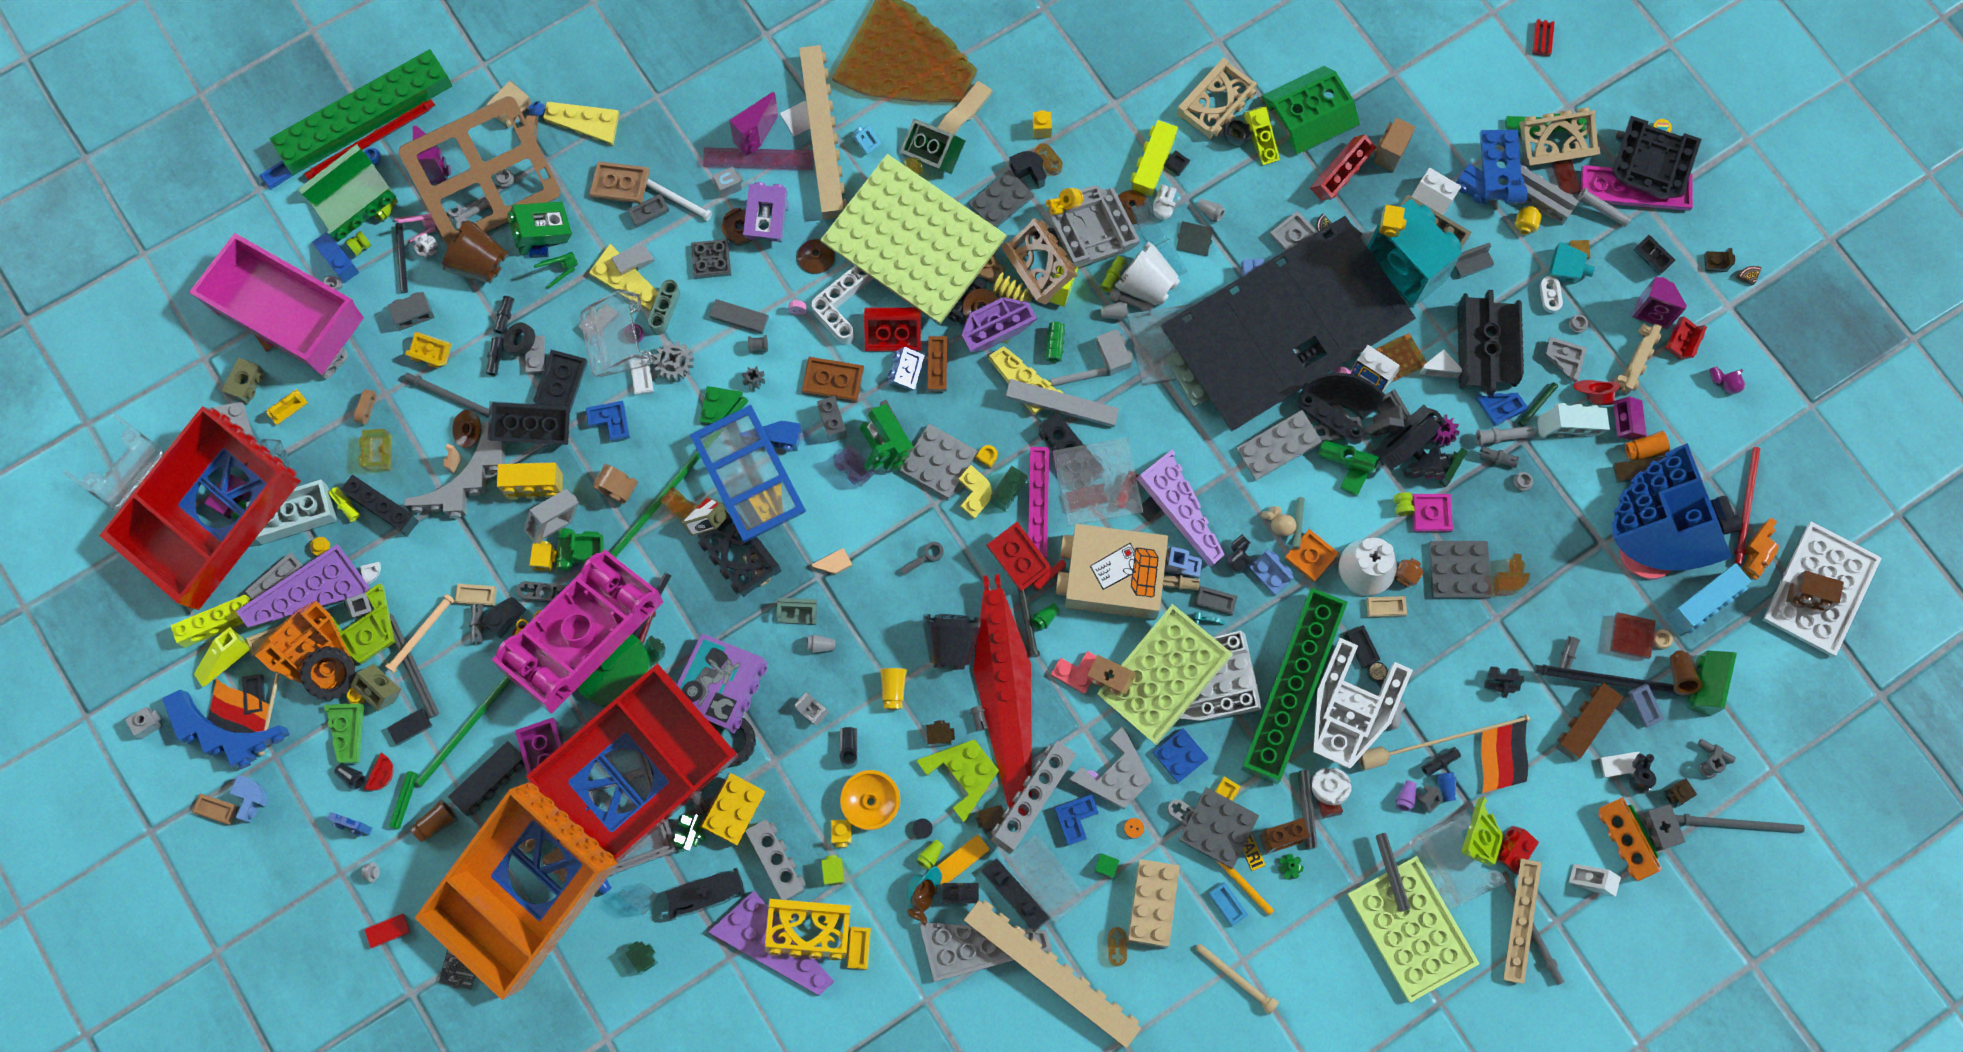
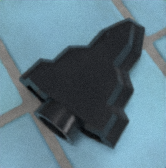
M1438 446L1429 450V453L1423 455L1419 461L1406 467L1403 473L1405 478H1418L1422 476L1426 479L1434 477L1437 480L1446 477L1445 469L1450 468L1451 465L1447 453H1441Z

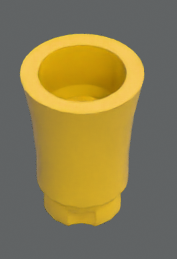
M880 669L882 701H884L883 709H902L907 669Z

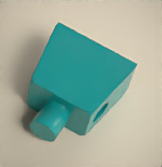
M1559 242L1554 250L1548 276L1555 277L1560 282L1577 283L1582 275L1592 277L1595 267L1585 264L1587 259L1586 253L1563 242Z

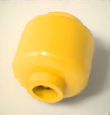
M1526 206L1518 211L1515 227L1521 234L1529 235L1538 230L1541 222L1539 210L1532 206Z

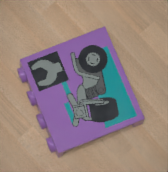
M702 633L677 686L709 722L724 727L734 734L736 729H739L741 726L744 712L750 707V700L759 688L761 677L767 672L768 662L763 657Z

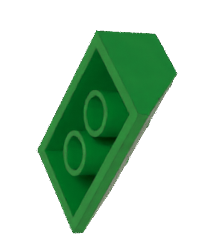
M1707 650L1697 657V675L1702 682V687L1696 693L1688 696L1689 710L1712 716L1725 709L1737 653Z

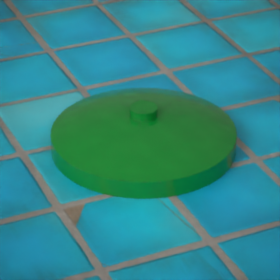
M631 634L577 688L579 692L592 703L607 707L650 670V657L645 645L640 639Z

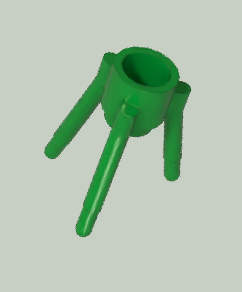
M573 252L543 260L534 265V268L560 262L563 269H568L548 284V289L569 273L575 271L574 267L578 263Z

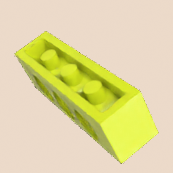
M242 595L170 625L176 643L186 648L220 634L229 627L234 628L244 624L236 611L251 602L252 599L247 595Z

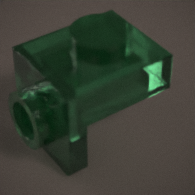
M652 635L645 643L650 657V669L664 657L666 650L664 643L658 638L655 639Z

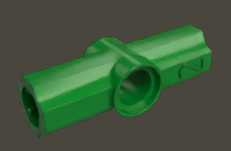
M1325 440L1322 442L1319 451V457L1341 463L1345 468L1350 469L1354 467L1370 473H1374L1379 461L1378 456L1358 451L1351 445L1342 446ZM1347 455H1352V456H1353V457H1351V458H1349V459L1345 458V456H1347Z

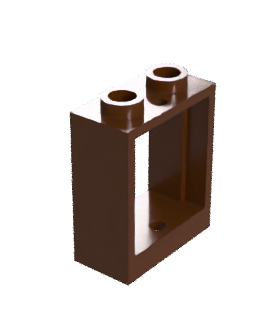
M1303 817L1266 829L1259 837L1264 852L1267 855L1304 843L1311 836Z

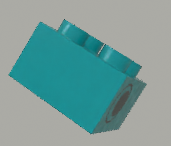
M1411 198L1401 206L1405 208L1403 219H1406L1405 229L1400 231L1398 237H1388L1379 233L1380 222L1367 248L1396 290L1414 308L1447 281L1462 255V251L1460 250L1461 243L1452 232L1446 231L1444 233L1434 223L1436 218L1432 210L1424 204L1418 206Z

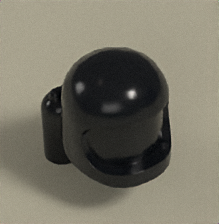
M1243 534L1232 542L1231 548L1233 553L1227 558V566L1236 574L1243 573L1248 566L1255 564L1245 553L1251 543Z
M1639 753L1632 762V766L1636 770L1632 774L1629 784L1631 789L1638 794L1648 793L1656 784V776L1650 770L1654 760L1652 754H1647L1645 757Z

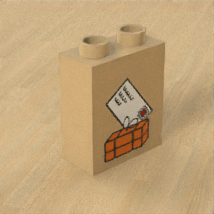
M1075 524L1073 536L1063 535L1060 558L1070 559L1069 573L1058 572L1056 595L1066 596L1064 608L1156 620L1160 612L1168 536Z

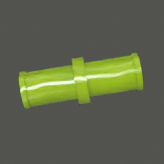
M1116 256L1111 268L1107 269V275L1100 286L1103 291L1110 293L1116 280H1119L1120 272L1126 264V260L1122 256Z

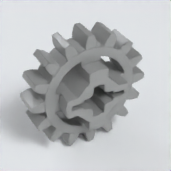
M669 341L668 346L663 343V349L657 348L659 354H653L655 359L653 365L656 367V373H660L662 379L666 376L668 381L674 378L677 382L678 377L685 379L684 374L690 375L689 368H694L692 363L694 357L691 355V349H687L686 344L681 346L679 341L675 345H673L672 341Z

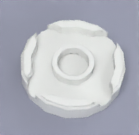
M1322 768L1316 772L1311 785L1315 797L1328 805H1338L1345 802L1351 793L1352 787L1349 777L1337 768Z

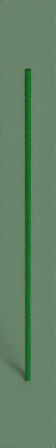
M742 397L727 416L743 409L748 400ZM726 428L710 435L705 440L703 446L706 451ZM698 451L694 453L610 552L611 555L616 558L693 468L701 458ZM507 676L502 679L416 781L418 785L422 787L509 685L511 680Z

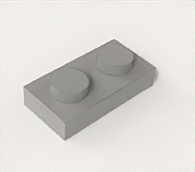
M535 336L532 348L525 354L527 375L543 374L546 365L544 336Z

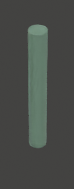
M1303 497L1297 498L1296 530L1293 535L1292 546L1294 550H1299L1301 544L1305 501Z

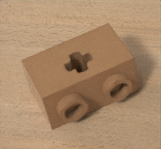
M1097 655L1087 676L1092 678V683L1100 687L1103 684L1109 686L1108 691L1116 695H1120V692L1126 695L1136 673ZM1109 674H1111V675L1113 674V675H1114V678H1113V679H1111V678L1109 679V678H1108V675H1109Z

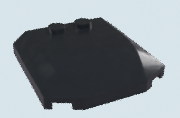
M1630 116L1611 174L1626 188L1659 199L1682 197L1685 193L1702 139L1686 133L1680 136L1648 125L1649 121Z

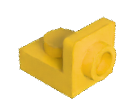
M831 820V844L835 845V848H847V845H852V825L848 820Z

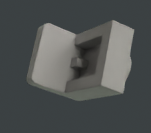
M808 692L800 697L794 705L798 712L815 726L829 713Z

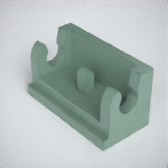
M778 598V623L817 624V599Z

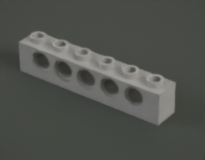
M1059 741L1053 746L1051 744L1048 745L1043 753L1046 757L1043 761L1039 760L1033 768L1036 772L1032 777L1030 775L1023 783V786H1025L1022 793L1018 791L1012 800L1015 804L1012 808L1008 807L1002 815L1004 818L1001 825L997 823L991 832L993 837L990 841L1009 854L1016 849L1077 755ZM1049 761H1054L1057 768H1052ZM1039 776L1046 779V784H1042L1039 781ZM1028 792L1034 793L1036 795V800H1032L1029 797ZM1018 808L1024 809L1026 816L1020 815ZM1007 824H1012L1015 827V832L1009 831Z

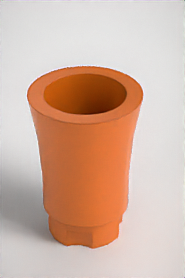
M1663 430L1625 444V452L1629 461L1666 456L1665 453L1670 451L1669 441Z

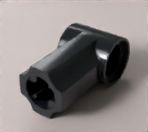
M1723 495L1711 500L1723 534L1727 535L1740 531L1742 529L1741 519L1737 514H1734L1728 497Z
M853 727L840 728L839 757L841 765L847 769L855 767L858 762L857 728ZM851 754L854 756V759L851 762H846L843 760L844 756Z

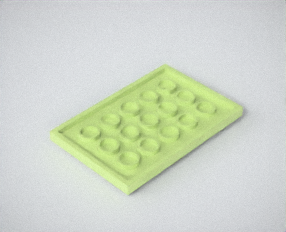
M1172 604L1122 663L1121 666L1136 673L1127 694L1125 695L1120 692V695H1116L1108 691L1110 687L1104 685L1097 694L1157 745L1233 654Z
M1417 856L1397 866L1410 905L1409 910L1404 912L1398 910L1387 873L1347 894L1408 1003L1413 1002L1480 964Z

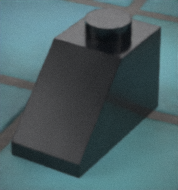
M510 597L496 605L481 622L499 638H502L527 609L513 597Z

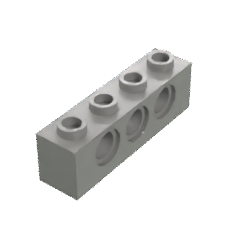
M765 819L745 830L781 900H791L804 893L803 887L806 883L801 874L796 875L794 869L797 866L792 857L787 858L784 852L787 848L782 839L778 841L775 835L778 831L774 823H769ZM765 838H772L773 844L770 847L762 845ZM775 855L782 856V862L779 865L772 864V858ZM784 873L792 875L788 883L781 881V876Z

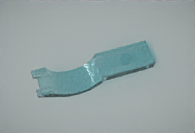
M1146 199L1144 201L1145 204L1138 208L1135 205L1132 206L1131 209L1145 241H1149L1158 249L1178 274V277L1185 274L1187 269L1170 238L1166 237L1159 228L1150 201Z

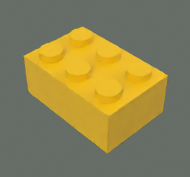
M556 462L498 464L497 487L504 497L510 500H516L518 497L537 499L538 496L551 498L563 491V473Z
M728 773L699 827L734 846L738 845L766 791L732 773Z

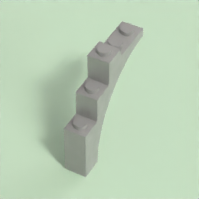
M483 422L477 450L464 470L447 485L434 492L405 498L404 506L412 513H422V510L441 512L443 509V512L452 519L467 516V494L478 496L480 493H486V471L497 473L498 464H506V441L488 440V422Z

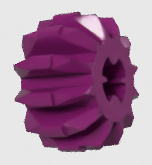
M1447 414L1443 416L1446 423L1440 425L1439 430L1431 441L1432 443L1437 441L1439 447L1443 443L1449 446L1451 442L1457 440L1456 436L1460 433L1457 430L1459 424H1453L1454 418L1449 420Z

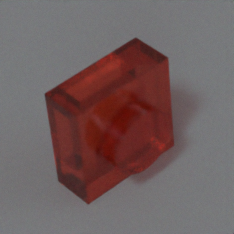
M1318 799L1316 801L1323 819L1339 816L1343 813L1341 804L1328 805Z

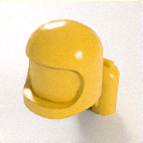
M1065 188L1060 192L1058 198L1046 200V206L1050 207L1051 215H1059L1064 212V209L1079 208L1083 203L1084 196L1077 188Z

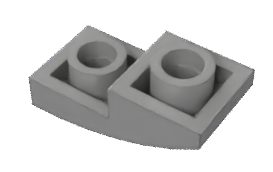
M645 245L629 249L611 258L621 275L636 267L639 270L655 261Z

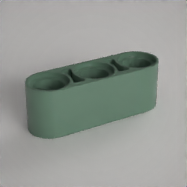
M672 279L665 280L662 283L648 318L651 331L656 335L666 332L680 297L678 285ZM670 288H674V289H675L673 292L667 293V290H668V289H670ZM662 305H668L666 309H660ZM657 321H661V322H662L661 325H659V326H654V323H655V322H657Z

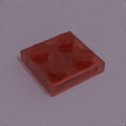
M1617 612L1614 619L1610 651L1645 659L1651 658L1656 620Z

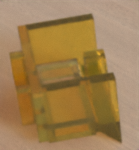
M385 429L362 430V437L359 439L361 455H359L358 461L360 467L365 471H391L392 435Z

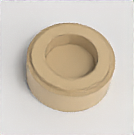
M1661 629L1653 634L1652 643L1657 649L1664 650L1672 645L1673 636L1669 631Z

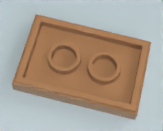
M598 161L589 196L597 199L642 204L650 169L648 167Z

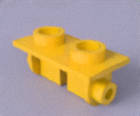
M296 389L271 408H268L266 413L278 425L308 404L300 391Z

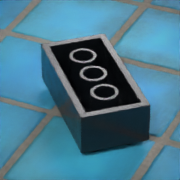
M490 401L488 440L568 445L570 406Z

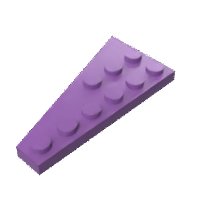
M337 544L236 612L245 625L251 628L292 616L298 609L315 600L321 606H326L363 594L371 588Z
M755 891L709 931L710 934L819 996L834 983V980L815 959L809 958V955L790 957L789 954L781 953L779 956L769 955L768 952H764L769 907ZM773 913L772 927L781 925L780 919ZM784 929L777 930L773 934L772 938L775 943L783 944L785 942V938H778L782 932H785Z

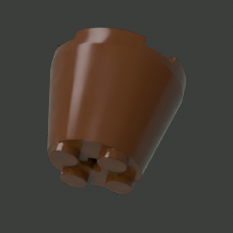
M466 220L459 228L458 232L461 234H457L447 249L442 265H444L443 270L451 274L491 284L494 277L499 275L502 269L499 265L501 261H505L508 252L477 224Z

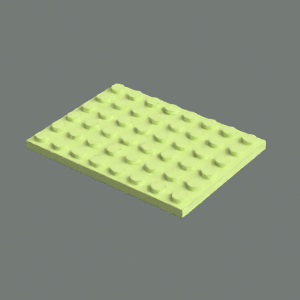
M887 154L824 234L821 242L931 319L941 324L1007 236Z

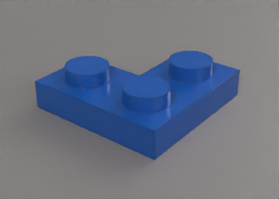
M623 401L586 408L590 428L608 424L611 442L630 438Z
M1089 795L1055 807L1054 809L1067 845L1070 846L1087 840L1080 820L1099 814L1093 796Z

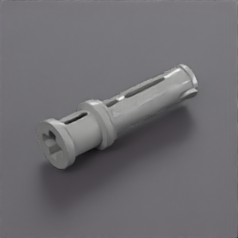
M1534 426L1503 430L1495 427L1486 431L1476 430L1475 438L1478 446L1488 443L1496 445L1505 440L1534 438L1535 431H1532Z

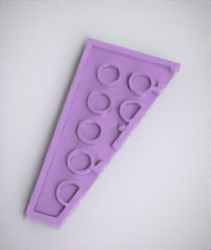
M1172 449L1136 479L1208 566L1211 567L1225 554L1215 534L1210 532L1207 526L1209 522L1206 517L1202 516L1199 510L1201 506L1189 481L1184 479L1181 473L1183 469L1180 464L1177 465L1174 459L1175 453Z

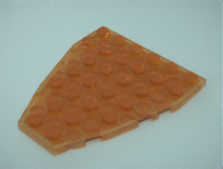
M875 0L834 73L832 81L865 96L913 102H961L977 74V69L968 61L965 54H962L957 49L954 41L938 27H934L926 16L923 17L918 13L917 8L902 0Z

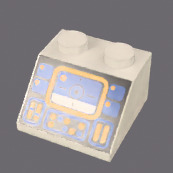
M1367 345L1350 373L1370 381L1384 393L1398 373L1400 365Z

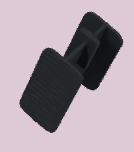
M1487 290L1485 298L1468 297V294L1464 293L1457 307L1458 365L1462 368V373L1458 377L1459 388L1464 389L1465 386L1487 387V395L1493 396L1496 391V383H1511L1513 387H1517L1524 374L1521 300H1517L1515 304L1494 303L1493 290ZM1486 331L1492 332L1494 336H1489ZM1487 349L1493 350L1494 354L1489 353Z

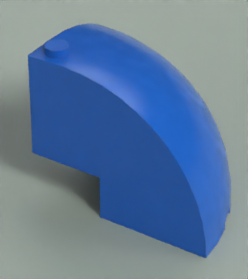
M1688 443L1665 453L1666 457L1657 462L1653 460L1644 472L1640 471L1631 480L1632 484L1629 488L1624 489L1618 499L1620 503L1613 512L1615 517L1614 522H1612V532L1618 547L1634 561L1651 568L1674 571L1701 568L1732 558Z

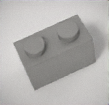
M1118 329L1096 337V346L1110 376L1131 368L1133 361L1131 351H1127L1125 347V338L1123 334H1119Z

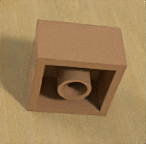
M1397 117L1393 123L1389 122L1374 152L1376 156L1374 163L1394 172L1416 126Z

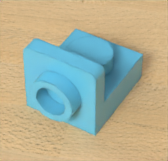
M869 125L864 128L860 126L853 131L855 135L851 139L853 141L856 140L866 155L881 144Z

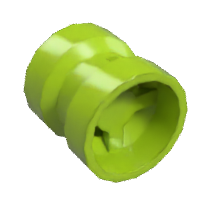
M361 231L356 233L353 239L349 238L345 241L356 256L360 255L362 250L372 246Z
M1404 492L1393 496V501L1397 504L1395 508L1397 516H1407L1415 513L1414 506L1411 503L1413 500L1412 493Z

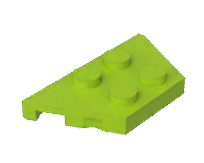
M1484 796L1477 799L1461 852L1478 862L1491 866L1496 863L1503 834L1496 823L1493 813L1488 814L1485 803L1488 801Z

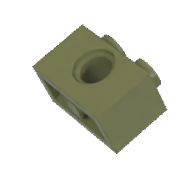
M238 357L221 391L229 398L249 404L250 400L255 396L258 384L264 378L265 371L258 364ZM245 379H248L245 384H242Z
M375 664L357 672L351 684L377 711L393 704L401 691Z

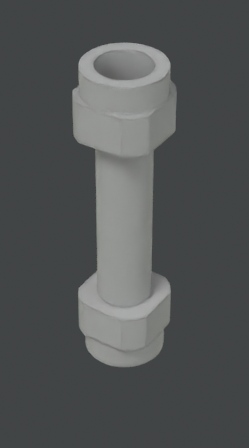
M1112 289L1109 299L1113 302L1121 301L1142 309L1141 312L1151 314L1154 307L1153 304L1146 301L1142 302L1123 295L1117 289Z

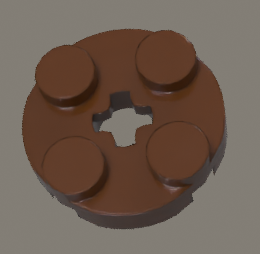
M734 208L727 212L722 222V231L725 238L736 246L752 241L751 239H745L743 235L744 228L741 230L736 229L738 223L741 225L745 223L746 210L741 208Z

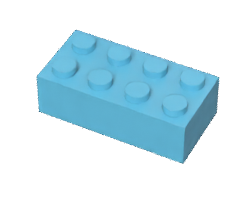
M1735 563L1665 618L1680 635L1685 632L1690 634L1748 590L1746 585L1752 581Z

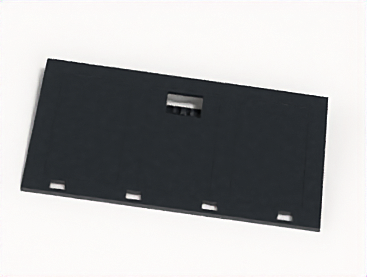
M1345 215L1163 323L1161 328L1230 431L1233 432L1300 391L1310 379L1329 373L1363 352L1367 345L1373 346L1414 321L1416 317ZM1330 230L1333 236L1325 239L1322 235ZM1284 258L1287 263L1279 267L1276 262ZM1238 286L1240 291L1232 295L1229 290ZM1191 314L1193 319L1185 323L1182 318ZM1315 337L1317 342L1298 355L1295 354L1293 349ZM1322 352L1326 353L1324 357L1320 358L1319 360L1307 366L1306 368L1303 366L1304 363L1318 356Z

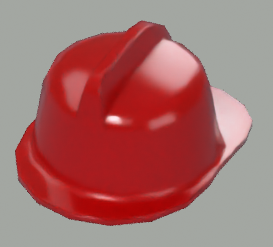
M1581 380L1574 383L1575 390L1586 393L1588 399L1593 404L1600 406L1613 405L1615 391L1620 388V384L1617 382Z

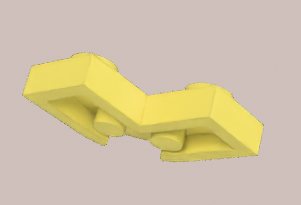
M970 465L957 480L971 491L960 507L975 519L990 501L992 489L989 481Z

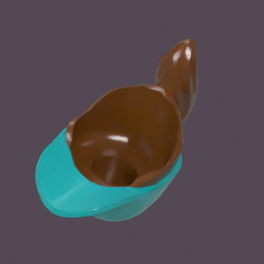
M936 866L932 867L925 875H914L907 887V895L910 901L907 909L908 915L915 920L921 921L924 926L927 924V917L924 911L931 906L933 896L937 892V886L942 879V873Z

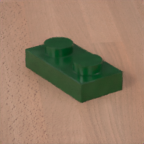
M1461 447L1458 452L1454 451L1449 459L1451 467L1445 469L1446 477L1442 478L1440 482L1442 486L1447 487L1468 452Z

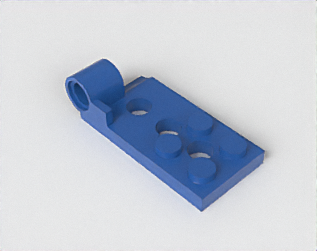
M1481 130L1479 134L1485 200H1504L1505 204H1525L1527 200V187L1524 185V177L1521 175L1518 130ZM1496 145H1501V146H1503V147H1504V151H1502V152L1498 151L1495 146H1496ZM1497 162L1505 163L1506 167H1498ZM1498 179H1505L1507 181V185H1501L1498 182Z

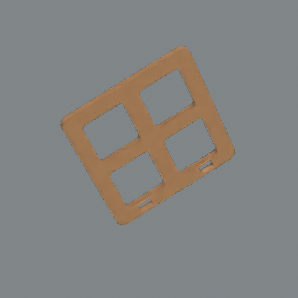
M511 96L497 100L399 148V155L448 246L454 241L457 234L461 233L458 232L459 230L454 229L440 201L442 198L467 186L479 183L493 209L492 214L474 222L484 232L508 222L507 215L513 205L550 202L558 198L561 193L516 100ZM505 113L508 115L521 143L511 150L483 161L468 131ZM519 116L523 126L518 128L513 121V118ZM452 137L456 138L470 168L437 185H431L417 159V154ZM524 159H529L543 185V189L514 204L506 206L491 176ZM545 168L549 178L544 180L539 173V170Z

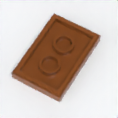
M809 357L802 394L826 398L835 396L838 400L858 402L864 365Z

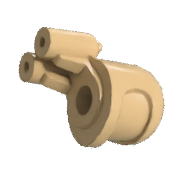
M1270 506L1269 511L1262 513V518L1271 521L1273 532L1280 537L1293 534L1296 530L1295 519L1290 515L1282 514V509L1279 506Z

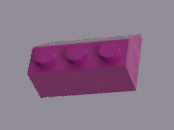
M417 125L413 126L412 140L426 134ZM437 145L417 154V159L430 183H441L451 175L450 165H447L446 158L442 156L441 148H438Z
M1655 277L1638 297L1632 317L1653 325L1657 324L1668 330L1684 312L1687 305L1673 282L1668 281L1664 277Z

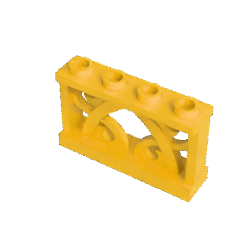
M770 899L764 952H768L769 955L779 956L781 953L789 954L790 957L809 955V958L812 959L830 957L829 959L834 961L846 958L851 905ZM773 913H779L781 925L772 927ZM793 914H797L799 916L798 921L789 923V921H794V919L791 918ZM806 915L811 916L815 926L823 930L818 936L808 942L801 939L793 930V927L799 926L805 920ZM825 917L826 920L823 923L827 924V926L820 924L818 918ZM838 918H844L843 933L834 929ZM780 929L785 930L778 937L785 938L783 944L775 943L772 938L773 934ZM830 933L840 938L841 944L837 948H830L827 945L829 941L835 943L834 938L829 936Z

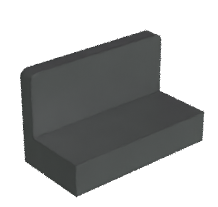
M1490 242L1462 252L1454 267L1459 279L1493 267L1494 262L1488 252L1491 247Z
M1397 405L1374 415V424L1364 428L1365 436L1379 438L1404 427L1402 406Z

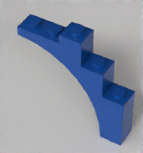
M178 690L162 698L178 741L190 744L199 740L205 754L218 756L225 752L230 766L239 769L246 768L251 765V762L257 760L255 753L264 751L266 746L270 744H278L284 741V738L290 735L288 728L280 725L253 733L226 731L204 717L194 704L189 692Z

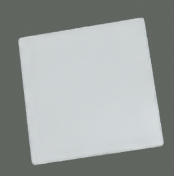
M806 101L780 113L793 136L810 129Z

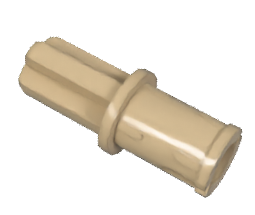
M1164 575L1163 587L1179 588L1180 591L1181 589L1199 591L1200 579L1186 578L1183 575L1181 577Z

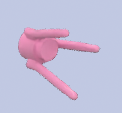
M430 213L394 218V221H398V223L422 220L424 228H429L412 238L410 243L415 242L414 239L422 236L424 233L429 234L436 231L435 227L437 225Z

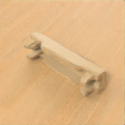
M1643 324L1639 328L1638 333L1644 336V338L1638 344L1624 376L1619 375L1614 381L1620 384L1622 388L1620 392L1628 395L1631 390L1635 391L1640 381L1637 379L1639 375H1643L1647 367L1645 362L1654 353L1652 347L1661 338L1662 334L1659 333L1662 328L1661 326L1654 324L1653 327H1648L1646 324Z

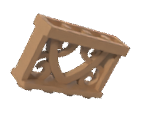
M1033 218L1031 223L1009 243L1003 244L1001 248L1036 301L1046 305L1051 301L1050 298L1078 275L1074 270L1076 269L1075 265L1065 257L1067 255L1066 252L1056 244L1058 242L1056 237L1048 232V225L1043 220L1039 221ZM1035 231H1038L1040 233V238L1036 240V236L1034 235L1032 238L1033 244H1030V236ZM1025 241L1026 245L1019 247ZM1033 251L1048 252L1046 270L1040 268L1030 269L1034 262ZM1028 256L1029 260L1025 262L1024 258ZM1059 266H1062L1064 269L1063 274L1059 278H1053V273L1060 274L1057 269ZM1038 273L1044 274V276L1040 275L1038 280L1036 279ZM1051 280L1053 283L1046 289Z

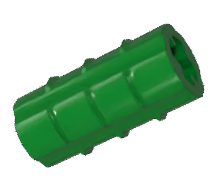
M1049 323L1046 340L1047 347L1045 349L1046 361L1054 363L1062 361L1065 335L1064 323Z

